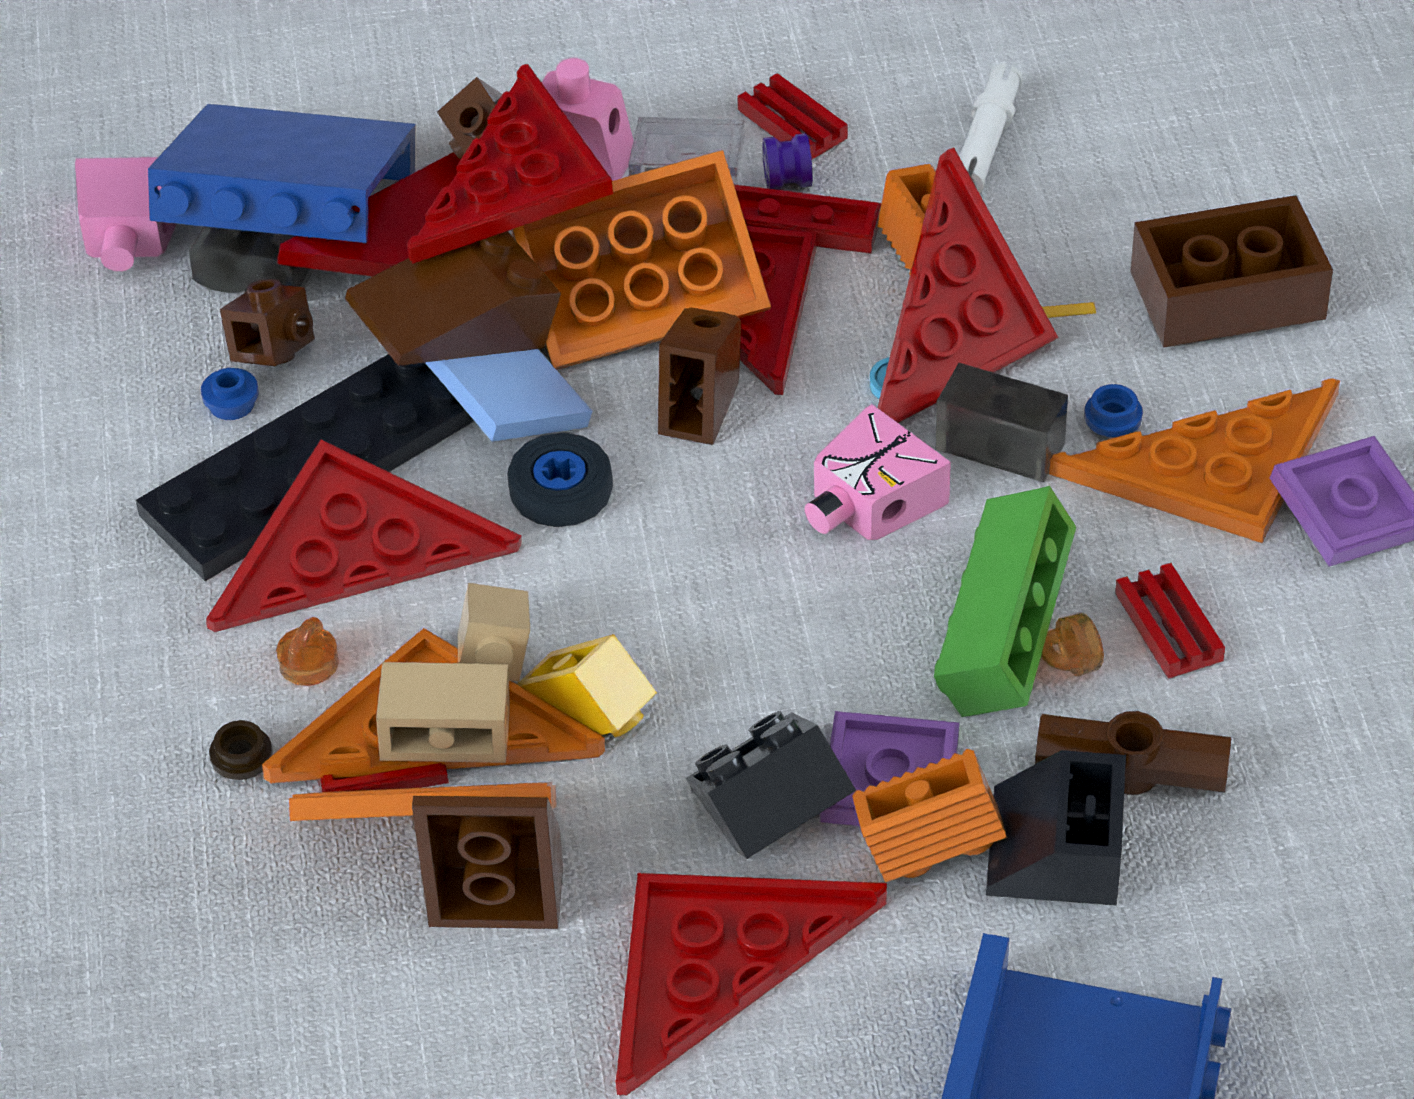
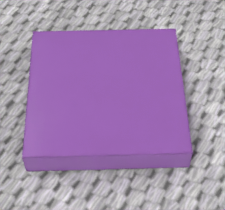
M1375 436L1274 465L1270 480L1329 567L1414 541V491Z
M835 711L830 747L855 789L865 791L869 785L877 787L881 781L889 782L893 776L901 778L905 772L913 773L917 767L926 768L930 762L938 764L941 758L950 759L954 753L957 754L960 723ZM855 792L821 812L820 822L860 826L852 797Z

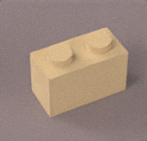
M382 662L376 716L380 761L506 763L510 714L508 664Z

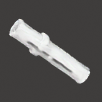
M1006 63L996 64L991 68L984 93L976 97L971 111L973 121L960 154V159L979 193L982 192L985 186V179L1002 132L1010 126L1014 117L1015 107L1013 101L1023 80L1021 72L1014 66L1011 67L1007 80H1003L1002 77L1007 66Z

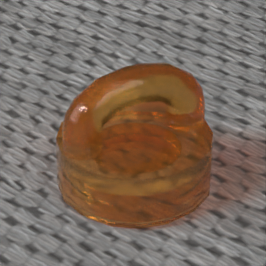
M1076 612L1059 618L1055 628L1048 630L1041 654L1043 661L1052 668L1070 671L1075 676H1082L1099 670L1103 664L1104 651L1099 632L1091 618L1083 612ZM1053 645H1058L1060 654L1054 650Z
M316 617L305 620L300 627L287 632L279 640L276 648L280 673L286 680L297 685L309 686L319 684L329 679L336 672L339 664L336 639L329 631L323 628L322 621Z

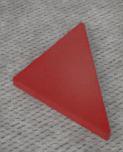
M529 64L520 66L516 72V82L509 92L505 91L489 114L487 118L488 126L481 137L473 139L457 164V174L449 187L444 186L425 214L426 223L417 236L413 235L409 239L407 249L412 264L614 194L612 178Z
M954 147L948 149L939 157L877 407L897 423L912 417L1059 338Z
M452 152L369 196L368 241L366 243L295 236L280 244L277 264L373 277L408 259L407 243L413 235L417 236L426 223L425 214L441 189L444 186L449 187L457 174L456 166L460 159ZM353 206L354 211L360 212L359 207Z
M746 226L771 309L739 318L741 320L740 361L775 395H783L817 249V233Z
M320 440L207 616V629L218 632L512 554L519 550L522 535Z
M637 873L616 1074L617 1095L627 1096L884 907L887 902V883Z

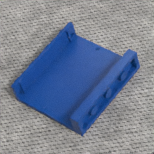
M207 103L148 168L150 221L366 243L368 241V197L382 179L399 181L415 172L416 124ZM353 206L359 207L360 212L354 211Z
M983 933L941 1099H1215L1221 1063L1209 1061L1212 1045L1225 1048L1232 1008L1219 1006L1222 978L1212 977L1209 995L1204 994L1202 1007L1008 970L1010 938Z

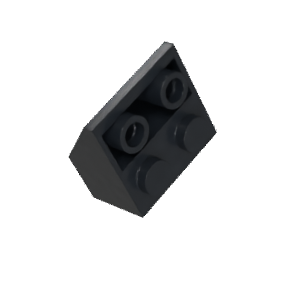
M777 711L759 720L748 730L752 736L751 738L732 750L725 744L706 753L695 762L698 771L686 778L691 789L734 850L746 859L856 791L819 726L792 712L784 717L781 711Z
M1061 750L994 786L993 796L998 805L1007 838L994 842L989 848L986 896L1117 906L1122 853L1126 755Z

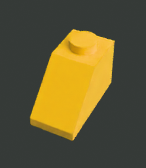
M614 634L551 651L517 683V685L598 734L605 735L611 733L613 737H619L634 728L644 717L640 709L657 694L656 690Z

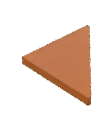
M1333 378L1323 380L1321 387L1292 395L1291 390L1250 400L1246 408L1217 415V411L1214 410L1172 422V428L1142 436L1141 431L1104 440L1097 442L1096 449L1071 456L1067 455L1066 452L1053 454L1050 459L1049 475L1263 543L1284 502V499L1270 480L1274 465L1308 455L1338 396L1340 380Z
M423 628L384 662L458 663V648ZM380 664L262 764L263 777L269 783L319 780L323 775L332 774L333 778L357 777L436 763H443L447 769L598 758L605 752V737L509 680L510 714L506 763L380 761L376 721L382 664Z

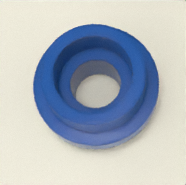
M223 368L215 371L201 385V397L204 405L215 417L223 420H236L248 415L254 408L259 394L256 378L250 372L240 368Z
M1108 384L1096 389L1092 397L1087 401L1084 410V419L1087 426L1095 433L1106 437H1119L1135 432L1140 427L1143 416V409L1136 394L1130 388L1119 384Z

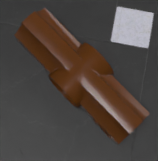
M1140 711L1120 713L1109 722L1042 714L1038 729L1035 764L1061 750L1126 755L1124 794L1139 795L1151 790L1156 784L1225 793L1232 737L1163 729L1157 719Z

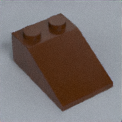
M506 231L414 264L408 258L347 289L345 300L393 360L400 366L543 349L561 292L518 244L514 237Z
M413 796L412 811L429 927L558 929L563 879V856L560 826L548 797Z

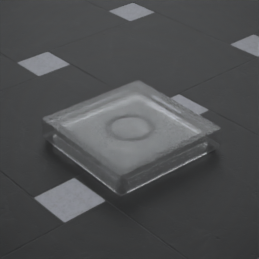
M638 117L628 164L629 176L723 150L735 186L738 184L742 158L745 120Z

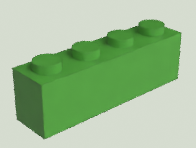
M1050 486L986 500L979 526L975 530V540L967 567L962 574L961 587L955 607L949 617L948 630L940 657L936 661L934 678L938 688L947 695L961 717L1028 705L1076 531V525Z

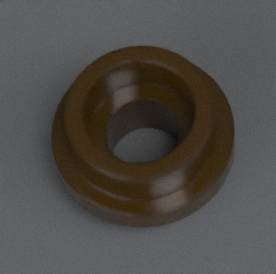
M245 720L232 721L222 726L216 732L209 749L213 769L219 775L232 780H244L259 775L263 772L262 764L273 755L272 744L268 735L258 725Z

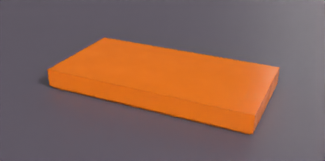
M552 782L293 794L292 798H289L290 821L412 816L413 796L548 797L552 809L557 807L556 785H553Z

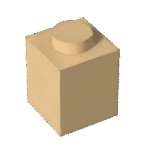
M468 583L457 633L458 663L508 664L509 680L519 682L530 634L528 591Z

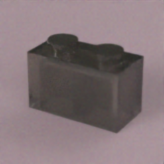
M958 363L937 399L935 450L1045 482L1049 475L1050 459L1053 454L1060 453L1065 445L1068 395Z

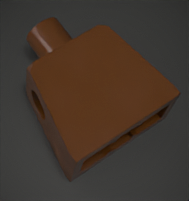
M693 307L684 308L659 344L658 435L710 445L714 444L739 381L741 320L736 315ZM695 387L703 389L699 400L691 395V391Z

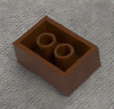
M1297 195L1134 222L1130 272L1163 348L1326 320L1333 268Z

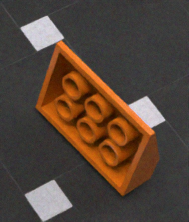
M723 150L612 181L613 195L511 230L512 236L561 292L545 343L551 364L556 370L661 341L684 308L693 307L714 312H726L736 315L738 318L771 309Z

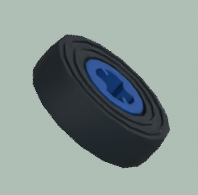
M569 433L543 435L525 443L513 455L507 472L510 498L520 514L537 524L553 527L577 525L595 517L607 505L613 489V476L608 455L594 441L581 435Z

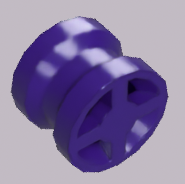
M806 133L796 134L790 141H779L775 137L762 139L763 167L768 189L780 190L784 184L793 183L800 188L812 187V159Z

